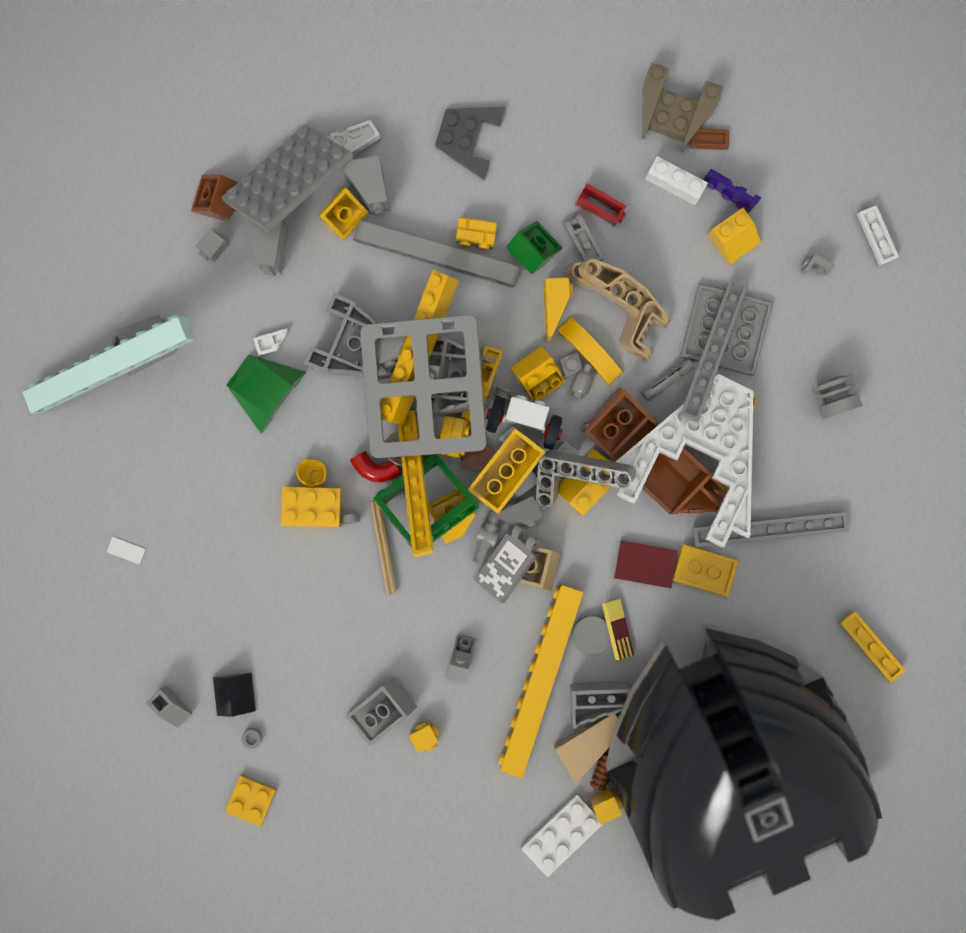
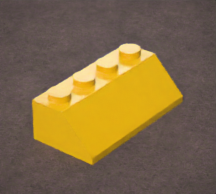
M515 428L467 490L499 514L546 452Z

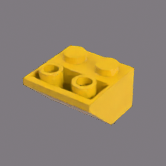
M542 346L510 367L517 381L533 403L535 400L540 401L565 383L554 360Z

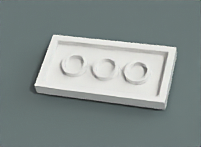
M576 793L521 846V849L549 877L602 825H600L596 813Z

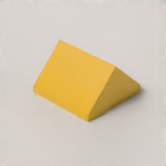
M343 187L321 211L319 217L328 228L344 241L355 229L358 221H362L369 212L346 187Z

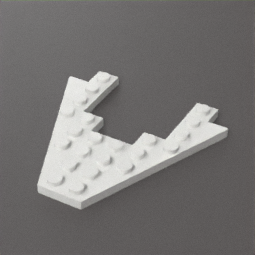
M720 374L716 375L699 423L681 418L680 414L683 405H681L616 461L633 466L637 472L632 484L628 488H619L616 496L635 504L658 454L661 453L677 461L686 444L719 460L712 479L729 486L705 540L724 548L732 531L745 538H749L751 530L754 391ZM622 474L624 478L629 479L626 474Z

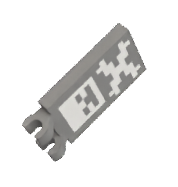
M518 525L513 528L512 535L505 534L474 579L501 603L506 602L535 561L537 556L534 554V551L541 543L536 537L533 538L532 536L527 539L526 544L523 543L521 539L527 530Z

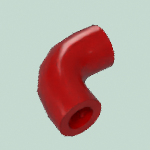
M367 451L350 459L351 464L359 475L371 482L384 483L402 475L395 463L388 460L382 464H377L371 460Z

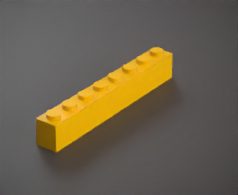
M432 270L413 320L446 317L459 280ZM439 333L429 334L427 337L429 359ZM410 336L406 337L389 383L410 382L415 379L412 338ZM415 396L383 398L381 403L382 419L390 423L404 425Z

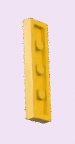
M852 611L839 622L888 682L892 683L906 671L856 611Z

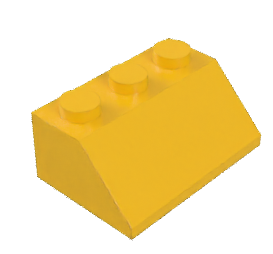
M592 449L586 456L609 461L595 449ZM584 467L586 471L591 472L588 467ZM603 470L606 475H610L608 471ZM565 478L559 484L558 494L578 514L584 516L612 486Z

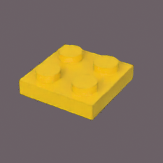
M241 774L225 812L261 827L277 789Z

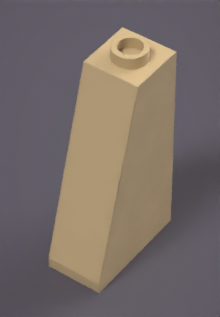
M619 713L598 718L554 746L556 753L575 783L580 781L610 747L613 731L620 716Z

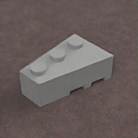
M629 683L570 684L571 723L573 729L584 723L594 722L596 719L606 715L610 716L622 712L631 690Z

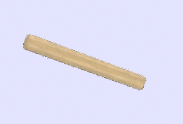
M374 500L370 502L386 593L394 594L397 592L383 512Z

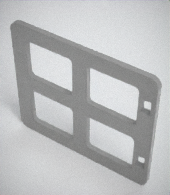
M466 315L367 324L361 328L370 453L373 457L387 458L481 451L486 447L487 439L478 322L475 317ZM455 322V329L444 330L443 323ZM394 327V334L384 335L383 328ZM463 332L467 375L459 378L431 379L428 335ZM410 336L412 338L415 379L410 382L381 384L378 376L376 340ZM468 392L471 435L469 437L437 439L434 430L432 395L435 393ZM414 395L417 399L419 439L415 441L385 442L383 437L381 399L385 397Z

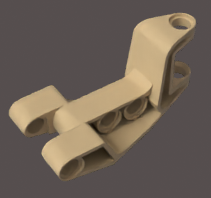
M596 259L568 265L566 275L571 281L586 290L594 289L629 312L619 339L620 345L626 351L649 361L653 351L639 340H644L645 336L643 333L648 332L647 326H651L653 322L666 328L671 320L649 290L627 274L625 270ZM575 267H578V276H576L574 273ZM614 285L617 287L616 295L612 291ZM629 295L633 298L632 304L628 302Z

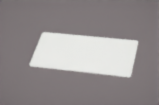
M112 537L107 553L140 564L146 549Z

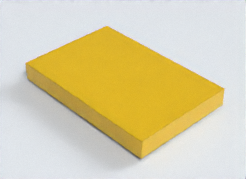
M682 544L673 581L728 597L739 560Z

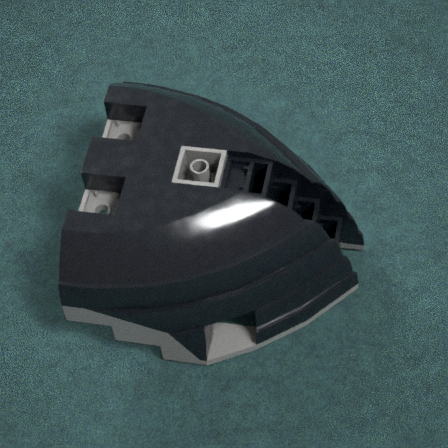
M703 623L701 625L712 655L679 669L665 642L662 641L630 690L613 731L605 767L664 900L673 909L679 908L689 914L718 921L736 913L729 895L731 891L761 878H764L773 896L811 880L805 859L836 845L848 863L867 855L876 836L878 819L882 818L876 792L870 780L864 755L847 722L846 715L834 699L833 693L821 673L792 652L755 635Z

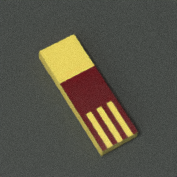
M621 599L602 603L615 660H621L634 655Z

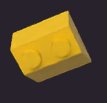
M741 208L708 233L709 238L729 265L761 243L755 223L744 208Z

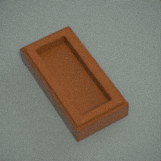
M700 129L690 142V148L728 150L729 130Z

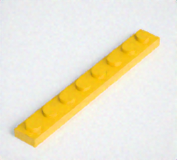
M415 410L409 411L404 425L398 424L400 442L419 439L418 419ZM422 455L401 456L412 554L414 557L434 553Z

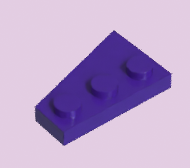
M710 169L703 179L708 182L707 186L710 189H716L725 200L735 203L739 210L744 208L747 213L762 198L757 194L752 197L743 186H733L729 178L713 169Z

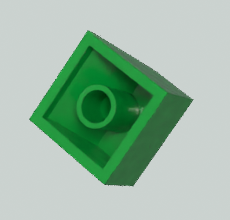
M538 221L520 230L506 246L511 254L531 274L541 269L562 249L558 242Z

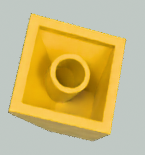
M459 490L428 504L429 511L435 522L466 499ZM474 512L442 536L445 544L465 534L475 517Z

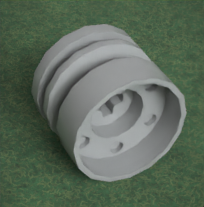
M852 375L837 376L825 380L812 388L813 393L823 391V395L815 397L816 400H826V403L819 407L823 419L863 406L859 394L849 395L848 393L849 390L856 387L855 384L846 387L845 382L852 380Z

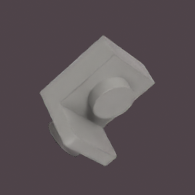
M815 253L811 257L807 256L803 261L801 273L805 274L812 266L816 273L827 275L835 265Z

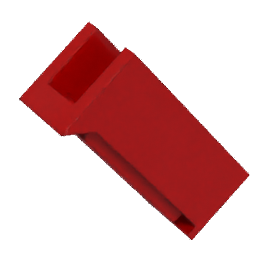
M589 184L585 185L575 205L586 209L614 227L617 222L621 223L627 214L624 212L626 205ZM591 197L615 211L614 215L588 202V198Z

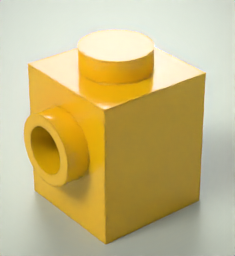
M421 722L414 727L415 730L410 732L409 738L417 753L425 749L430 751L437 747L436 743L439 742L438 736H440V732L436 725L432 726L431 722Z

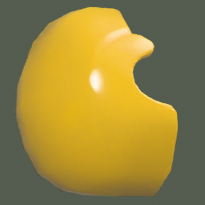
M306 458L298 464L296 470L299 481L310 488L323 485L328 475L326 466L318 459Z

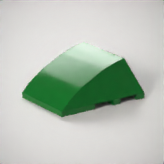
M248 355L227 383V387L262 434L272 421L273 415L292 389L296 388L306 372Z

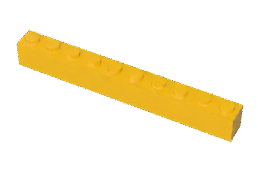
M560 584L559 588L555 587L552 596L555 601L553 606L550 605L546 616L549 619L547 624H543L540 635H543L541 643L537 642L534 651L537 656L535 661L530 663L528 672H531L529 680L525 679L522 687V690L525 691L523 698L519 697L516 709H519L517 717L513 716L510 727L513 729L511 735L507 734L504 746L507 747L505 753H501L498 760L500 771L520 778L524 776L584 593L580 590Z

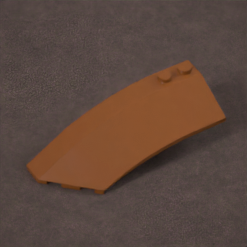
M618 388L603 404L584 432L616 462L656 428L659 423L625 389ZM684 447L677 461L659 453L642 488L670 515L678 513H717L728 490L722 483L712 479L713 474Z

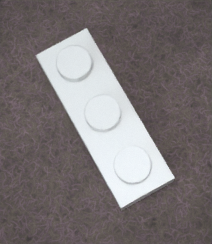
M877 205L857 214L878 265L881 266L899 258Z

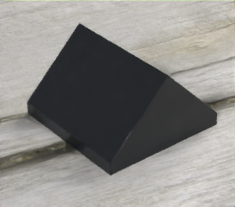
M252 672L213 677L217 716L234 717L256 711Z

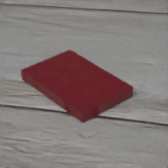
M620 540L614 578L671 588L678 551Z

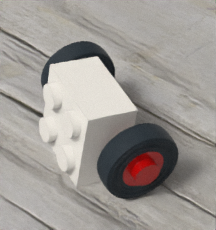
M516 395V397L511 398L507 415H504L503 407L505 401L495 398L492 409L488 408L485 418L488 419L486 431L495 433L498 425L503 420V422L544 433L543 447L549 450L554 449L556 441L560 440L563 429H560L562 417L553 415L550 423L545 428L544 425L550 408L546 407V403L535 400L534 403L529 402L527 397Z

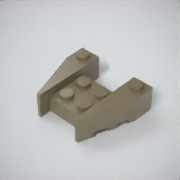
M651 62L642 92V139H645L647 131L650 130L683 141L680 150L683 152L714 113L724 87L705 81L698 101L663 90L669 68Z

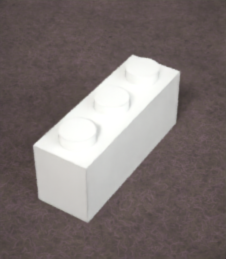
M658 156L645 180L693 205H696L708 182Z

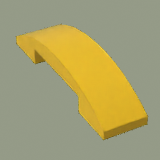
M570 318L557 330L588 361L608 386L623 373L608 353L573 318Z

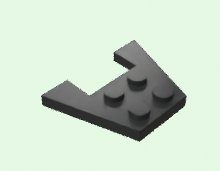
M505 107L446 109L435 147L485 180L490 160L472 156L482 122L500 127Z

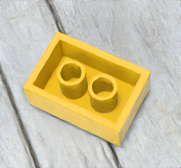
M282 487L281 526L342 527L343 489Z

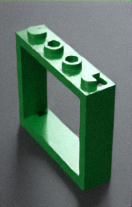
M431 454L423 459L424 475L438 465L466 499L431 525L433 542L479 508L476 499L438 454ZM404 476L395 479L386 489L380 490L373 499L412 548L410 534L386 505L387 502L405 490Z

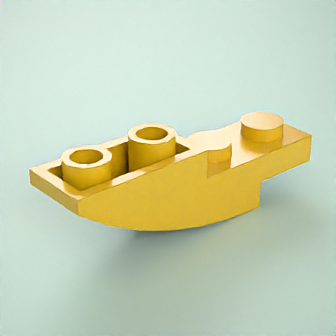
M485 345L482 355L496 361V364H482L483 400L488 402L504 351ZM470 410L463 412L461 419L471 422Z

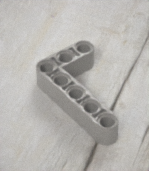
M548 451L538 463L536 503L542 509H548L552 506L558 497L560 476L613 487L628 488L636 478L637 472L629 464L558 451ZM547 459L550 460L553 463V465L549 464L547 462ZM565 463L570 464L572 468L567 467ZM584 467H588L591 472L586 471ZM603 470L608 471L610 475H606ZM622 474H626L629 479L624 478Z

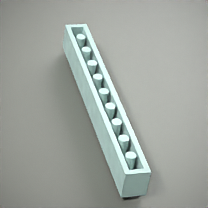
M173 315L165 323L154 324L149 331H140L136 333V337L120 341L118 346L114 345L105 348V352L102 354H93L89 356L87 361L76 362L71 369H62L58 375L44 378L42 383L38 382L29 385L30 389L22 393L30 413L45 412L196 340L197 338L189 318Z

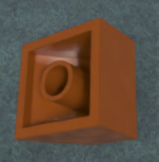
M221 174L201 175L191 211L220 220H230L234 209L224 203L221 197L238 182Z

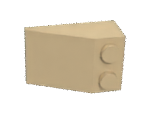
M538 547L534 551L537 558L519 583L551 591L561 554Z

